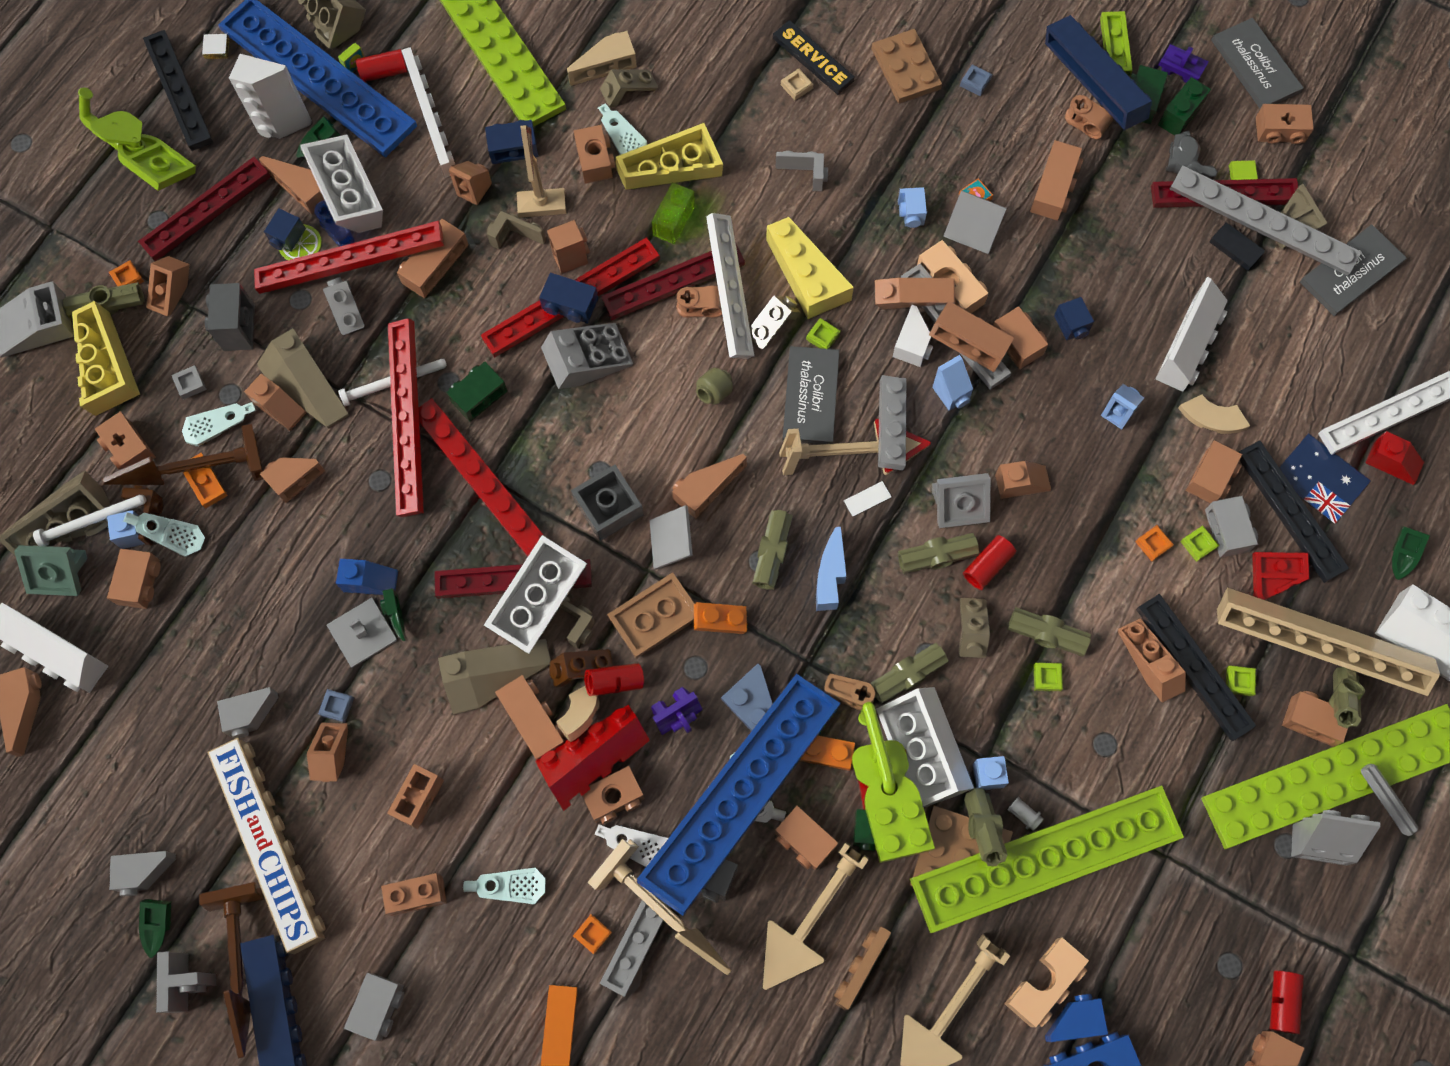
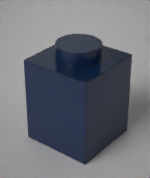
M278 208L264 233L270 240L269 244L278 250L284 248L291 252L306 228L299 217Z
M1082 297L1060 304L1054 315L1066 341L1073 338L1078 340L1087 336L1094 323Z

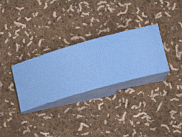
M835 527L822 555L817 578L816 611L835 610L838 608L837 584H845L846 580L841 527Z

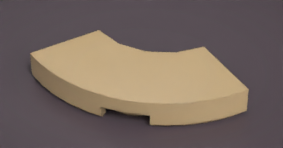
M1200 395L1179 406L1181 413L1193 424L1200 428L1204 427L1217 431L1220 434L1237 433L1250 427V424L1237 405L1230 407L1217 406L1209 402L1203 395Z
M585 686L569 694L571 700L570 708L562 718L556 721L559 729L570 742L578 738L593 723V716L599 709L598 695L589 696Z

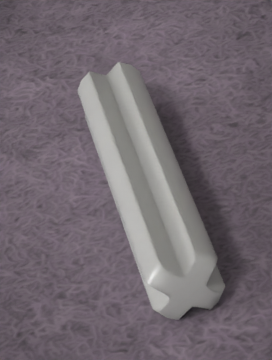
M1371 763L1363 767L1361 774L1402 834L1407 836L1413 835V833L1418 831L1417 824L1378 767Z

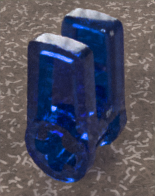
M325 200L319 202L315 207V215L322 228L338 247L354 243L355 240L351 231L336 225Z

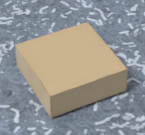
M800 68L781 80V86L794 101L813 89V83Z

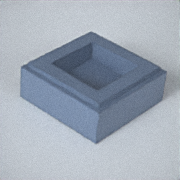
M972 64L961 80L960 87L981 96L990 82L992 74Z
M327 689L318 715L345 723L354 697Z

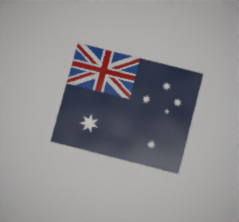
M1309 433L1279 467L1297 494L1333 523L1340 519L1371 481L1338 455H1331L1327 447Z

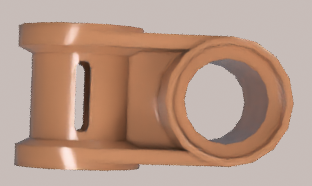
M1077 95L1072 98L1070 108L1065 113V120L1069 125L1076 127L1092 139H1100L1114 119L1104 107H1101L1084 95Z
M718 286L684 287L680 289L677 293L676 306L679 315L686 318H714L721 316L722 308Z

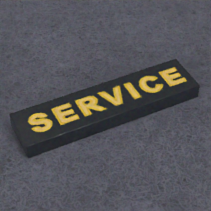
M790 20L773 33V39L837 95L854 82V75Z

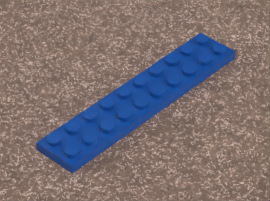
M244 0L218 24L223 33L227 34V36L254 57L286 65L298 91L383 157H387L417 127L414 119L258 0Z
M796 674L637 878V883L684 916L838 710L840 702Z

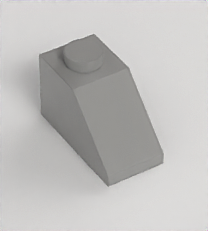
M268 687L217 701L222 732L236 739L249 735V732L257 730L277 701L278 693Z
M161 851L111 856L109 890L120 892V896H136L138 890H148L176 860V854Z

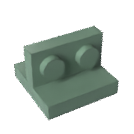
M19 545L14 552L26 594L79 595L81 586L77 573L87 560L85 550H74L71 547Z

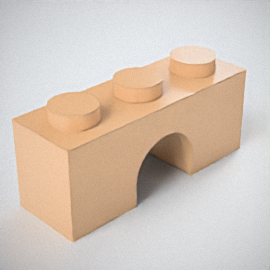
M943 240L919 255L917 265L921 263L932 278L955 279V305L962 307L969 313H973L985 304L988 296L985 284L973 276L970 267L966 263H962L957 257L955 250L951 246H947Z
M1062 937L1056 939L1040 959L1051 973L1050 985L1045 990L1040 991L1027 981L1021 982L1005 1002V1005L1030 1027H1037L1038 1024L1041 1027L1044 1026L1052 1016L1050 1009L1054 1004L1058 1003L1060 1005L1069 995L1070 991L1067 989L1073 980L1076 983L1080 981L1087 972L1084 966L1089 960Z

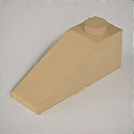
M628 31L604 37L567 68L570 86L608 76L611 69L636 68V55Z

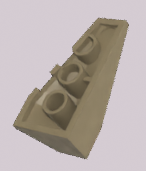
M298 0L299 4L304 5L308 12L306 15L308 21L313 22L316 27L314 32L317 38L329 49L336 48L360 30L366 9L356 0Z
M293 328L270 342L257 363L265 377L279 386L309 415L327 428L350 416Z
M83 471L0 534V542L15 556L14 551L19 545L38 546L33 537L34 531L38 529L47 531L109 507L111 504L103 488L86 471ZM104 519L49 541V545L59 542H70L73 538L84 535L91 536L97 534L108 526V520Z
M540 639L530 654L514 644L464 651L440 657L438 661L452 713L457 715L484 707L489 701L497 697L495 693L497 690L521 675L524 676L525 680H528L549 667L551 659L546 639Z

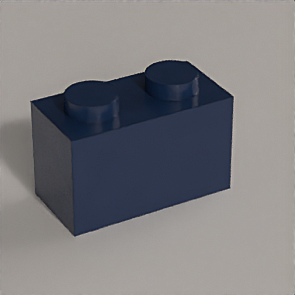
M518 120L513 123L494 124L485 127L488 152L492 164L525 159L521 126L524 125L531 128L533 155L539 157L532 120Z
M551 272L539 297L542 309L548 314H560L573 322L579 323L581 321L587 324L599 299L596 287Z

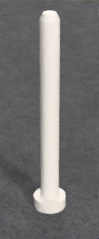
M439 359L417 367V378L444 369L447 366L445 359ZM390 377L347 392L345 389L338 390L344 407L351 405V400L391 387Z
M144 495L132 497L47 531L38 529L33 532L34 540L38 546H47L52 539L107 519V516L145 504L146 497Z

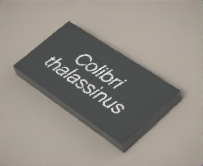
M1253 18L1213 35L1211 41L1259 109H1261L1263 104H1278L1302 92L1303 86Z
M1372 224L1347 243V245L1361 251L1349 275H1345L1321 263L1300 280V283L1333 316L1341 312L1407 259Z
M790 346L782 441H784L788 429H799L801 443L833 444L839 350Z

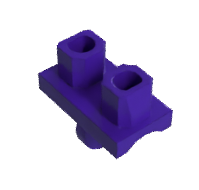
M1170 44L1158 66L1162 67V71L1168 72V75L1176 73L1182 76L1183 82L1187 83L1191 77L1198 81L1209 61L1191 54L1194 48L1190 46L1185 51Z
M681 687L672 695L676 703L667 707L664 701H659L651 707L654 714L652 718L662 735L670 730H673L675 733L681 728H684L688 734L692 731L689 723L697 719L695 714L703 710L695 693H690L684 687Z

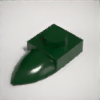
M323 116L307 132L298 147L296 154L298 158L305 157L301 150L302 144L340 136L330 120Z
M1404 526L1401 527L1392 549V569L1395 579L1399 580L1405 577L1417 566L1430 535Z
M393 588L383 590L384 599L380 600L382 612L391 619L392 626L400 639L406 641L399 596Z
M144 899L140 902L139 936L142 947L149 958H153L159 951L164 941L165 932L170 929L172 901Z

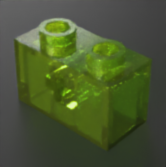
M672 182L652 219L653 236L672 244L676 243L695 207L693 190Z

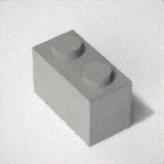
M1242 496L1213 501L1205 509L1213 538L1219 545L1217 550L1220 558L1250 552L1258 544V533L1252 527L1250 509L1244 503Z
M367 973L344 1029L374 1041H382L383 1036L387 1037L392 1028L393 1020H391L394 1009H398L403 1001L404 992H402L404 985L373 973Z

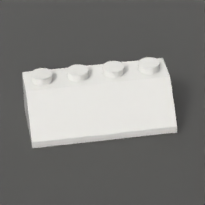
M243 54L239 55L229 80L260 135L281 139L311 125L312 120L286 65Z
M348 135L302 144L301 150L336 225L357 233L381 228L383 209Z
M1207 277L1192 300L1156 377V380L1182 392L1188 384L1193 385L1199 374L1196 371L1197 365L1204 363L1209 353L1205 348L1207 344L1212 345L1218 333L1214 329L1217 324H1222L1227 314L1224 307L1228 300L1211 278Z
M542 535L484 626L530 654L587 563Z
M1412 584L1399 593L1375 634L1388 643L1435 658L1440 676L1450 681V607Z
M0 604V640L3 641L0 645L1 647L13 654L17 650L22 652L24 655L21 659L35 667L40 663L45 666L43 672L56 680L59 676L66 679L64 685L78 692L81 688L89 693L108 668V665L6 604Z
M935 687L918 688L876 709L887 739L900 742L906 749L909 768L904 776L916 785L923 808L974 789Z

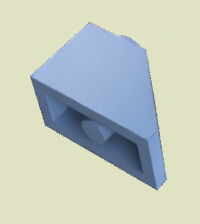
M960 355L938 367L932 387L949 411L955 407L958 409L969 403L973 391L965 364Z
M1122 384L1111 397L1101 416L1120 429H1123L1144 397L1136 389Z

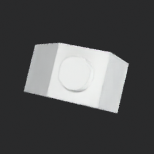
M912 305L895 345L893 357L921 367L923 359H929L933 346L929 345L931 336H929L930 331L915 305Z

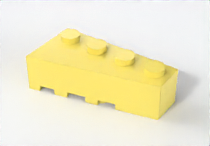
M702 123L616 156V170L625 189H634L722 176L723 162L705 124Z
M789 217L767 226L766 241L807 319L852 301L854 287Z
M95 301L73 311L74 340L78 346L76 363L79 364L80 370L78 387L81 388L82 395L79 398L80 407L97 416L140 395L110 312Z

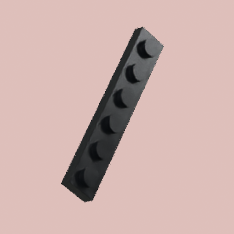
M165 29L144 37L143 40L188 147L191 151L214 143Z
M1259 440L1239 451L1242 454L1239 461L1301 551L1308 553V561L1321 580L1325 583L1347 571L1349 567L1262 442Z
M1158 594L1136 609L1152 633L1186 672L1185 678L1229 739L1234 741L1256 727L1251 717L1163 597Z

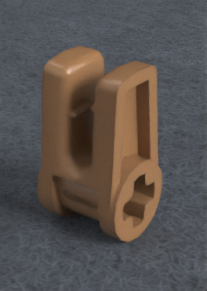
M829 674L826 680L824 692L842 704L861 711L864 703L874 702L875 690L867 682ZM861 692H866L864 701L858 700Z

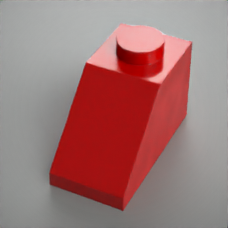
M1386 431L1373 443L1365 463L1414 485L1424 461L1411 442Z

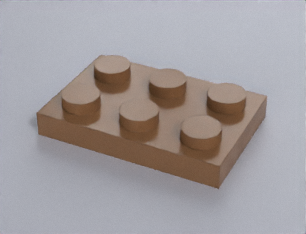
M915 29L872 43L871 49L898 104L941 90L942 83Z
M672 572L607 614V616L634 657L638 659L694 622V602Z
M880 927L876 931L872 929L868 933L862 944L866 948L862 957L857 955L848 969L852 975L848 982L844 980L840 983L834 994L838 998L835 1005L843 1010H849L889 938L890 931Z

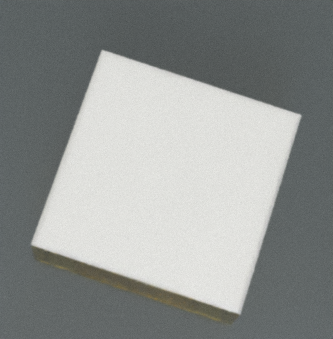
M227 34L204 35L202 55L205 59L228 58L229 37Z

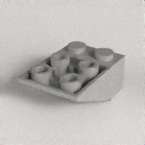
M54 281L28 288L0 308L1 357L74 337L71 319L66 315L63 307V299H65L66 294Z
M616 323L550 331L541 346L558 389L581 386L633 365Z
M1323 810L1322 814H1313L1311 818L1306 817L1303 818V821L1293 824L1291 857L1346 866L1355 864L1359 861L1380 828V822L1370 821V817L1365 815H1351V818L1342 817L1339 811Z

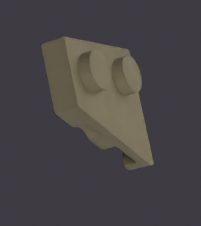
M1304 184L1297 188L1281 211V213L1316 230L1327 224ZM1277 242L1281 249H1284V248L1287 247V246H1285V245H1283V244Z

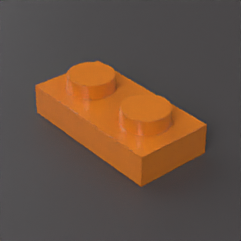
M200 453L194 456L193 458L202 457L204 455ZM211 467L183 472L205 509L228 496Z
M697 602L694 604V630L744 634L747 632L746 606Z
M817 736L800 761L850 771L855 743Z

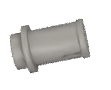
M1020 797L1007 809L1027 825V830L1030 828L1034 831L1044 819L1040 816V812L1036 813Z

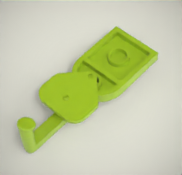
M88 88L79 89V117L82 123L93 134L118 150L119 161L156 190L160 191L196 173V166L166 143L154 136L142 134V122L131 113L117 111L98 119L91 113L90 99L93 97L92 91Z
M866 702L863 704L858 720L862 725L867 726L871 744L855 750L852 756V764L856 778L868 786L864 801L879 862H887L933 851L935 847L919 791L916 785L904 776L909 768L905 748L896 740L884 741L875 706L871 702Z

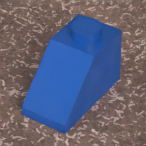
M340 559L336 584L343 592L383 595V590L391 588L396 590L398 570L366 560Z
M1092 994L1074 996L1075 1002H1069L1065 1005L1046 1033V1042L1108 1035L1102 1000L1092 999Z

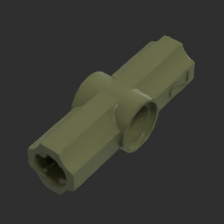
M138 282L112 288L98 285L93 287L90 292L66 296L63 299V307L66 315L72 319L73 311L93 301L113 315L118 309L143 305L145 299L141 285Z
M771 510L766 533L765 536H762L757 556L759 560L753 579V585L765 590H774L780 564H783L788 545L787 537L793 516L786 511Z
M973 533L950 539L945 537L934 538L921 546L900 550L897 554L900 568L903 574L930 567L932 570L945 568L955 561L978 556L979 549L976 537Z
M1015 607L1007 629L1034 639V642L1040 646L1051 649L1060 648L1082 657L1085 655L1091 640V634L1064 625V621L1050 615L1039 616Z
M934 643L917 655L906 657L894 665L891 671L871 682L870 684L875 690V698L883 704L902 691H908L916 687L926 679V676L946 665L949 661L941 646Z
M1337 667L1333 673V695L1329 699V704L1334 708V717L1337 719L1338 725L1347 729L1351 726H1358L1362 719L1360 699L1364 695L1365 689L1359 683V676L1356 674V671L1345 667Z
M974 788L973 791L966 793L964 799L969 814V835L971 839H976L982 861L986 862L987 866H997L1001 862H1005L1008 855L1002 838V818L999 814L994 813L989 794L982 788Z

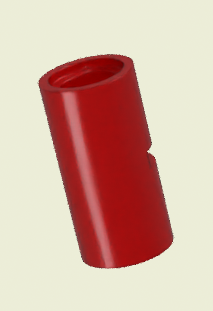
M402 49L356 59L360 79L364 82L408 72Z
M997 535L964 570V578L973 587L983 590L1016 554L1015 547L1006 538Z
M639 663L588 669L585 671L584 676L585 688L589 696L641 690L644 685L643 670Z
M1274 971L1270 1030L1300 1034L1304 975Z

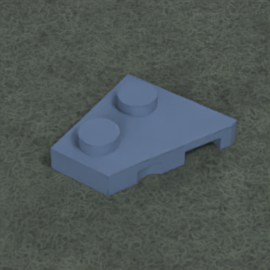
M759 664L754 666L721 697V700L751 731L772 706V700Z

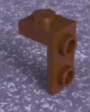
M134 485L133 488L123 487L121 497L124 500L138 495L146 497L145 504L141 505L144 506L143 513L156 516L162 513V497L154 490H149V488L140 485ZM152 521L147 522V528L155 530V523ZM138 534V539L144 544L153 545V540Z
M610 650L564 652L550 661L549 673L553 679L554 687H563L575 679L584 678L585 671L588 669L613 666Z

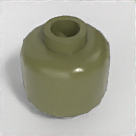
M719 368L709 369L696 382L697 396L706 404H719L733 391L731 375Z

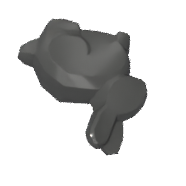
M1189 131L1175 135L1174 141L1170 144L1169 162L1165 171L1178 174L1181 167L1185 166L1206 177H1216L1217 175L1215 167L1201 165L1198 162L1201 148L1197 140L1191 137Z

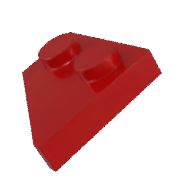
M1252 553L1254 597L1265 600L1309 579L1308 553Z

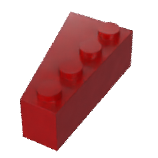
M627 705L624 708L615 710L612 715L604 720L592 724L572 742L567 740L556 749L544 753L535 762L563 811L571 806L569 801L578 793L583 796L590 790V783L600 776L605 778L612 772L613 765L617 761H626L650 740L630 706Z

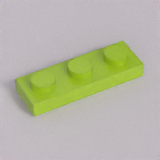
M1125 11L1102 12L1100 23L1103 48L1109 53L1116 64H1119L1128 76H1131L1132 63Z

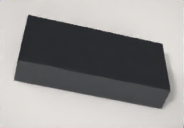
M1227 222L1209 241L1247 271L1265 252V250Z

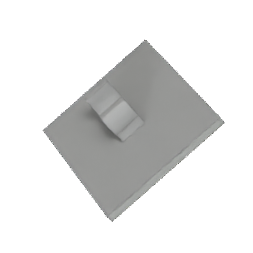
M961 190L943 237L989 254L1007 208Z
M685 505L649 520L654 569H659L693 556L688 506Z
M373 598L368 599L327 624L328 629L351 668L398 641Z

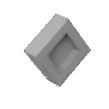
M195 365L171 375L183 400L207 390Z

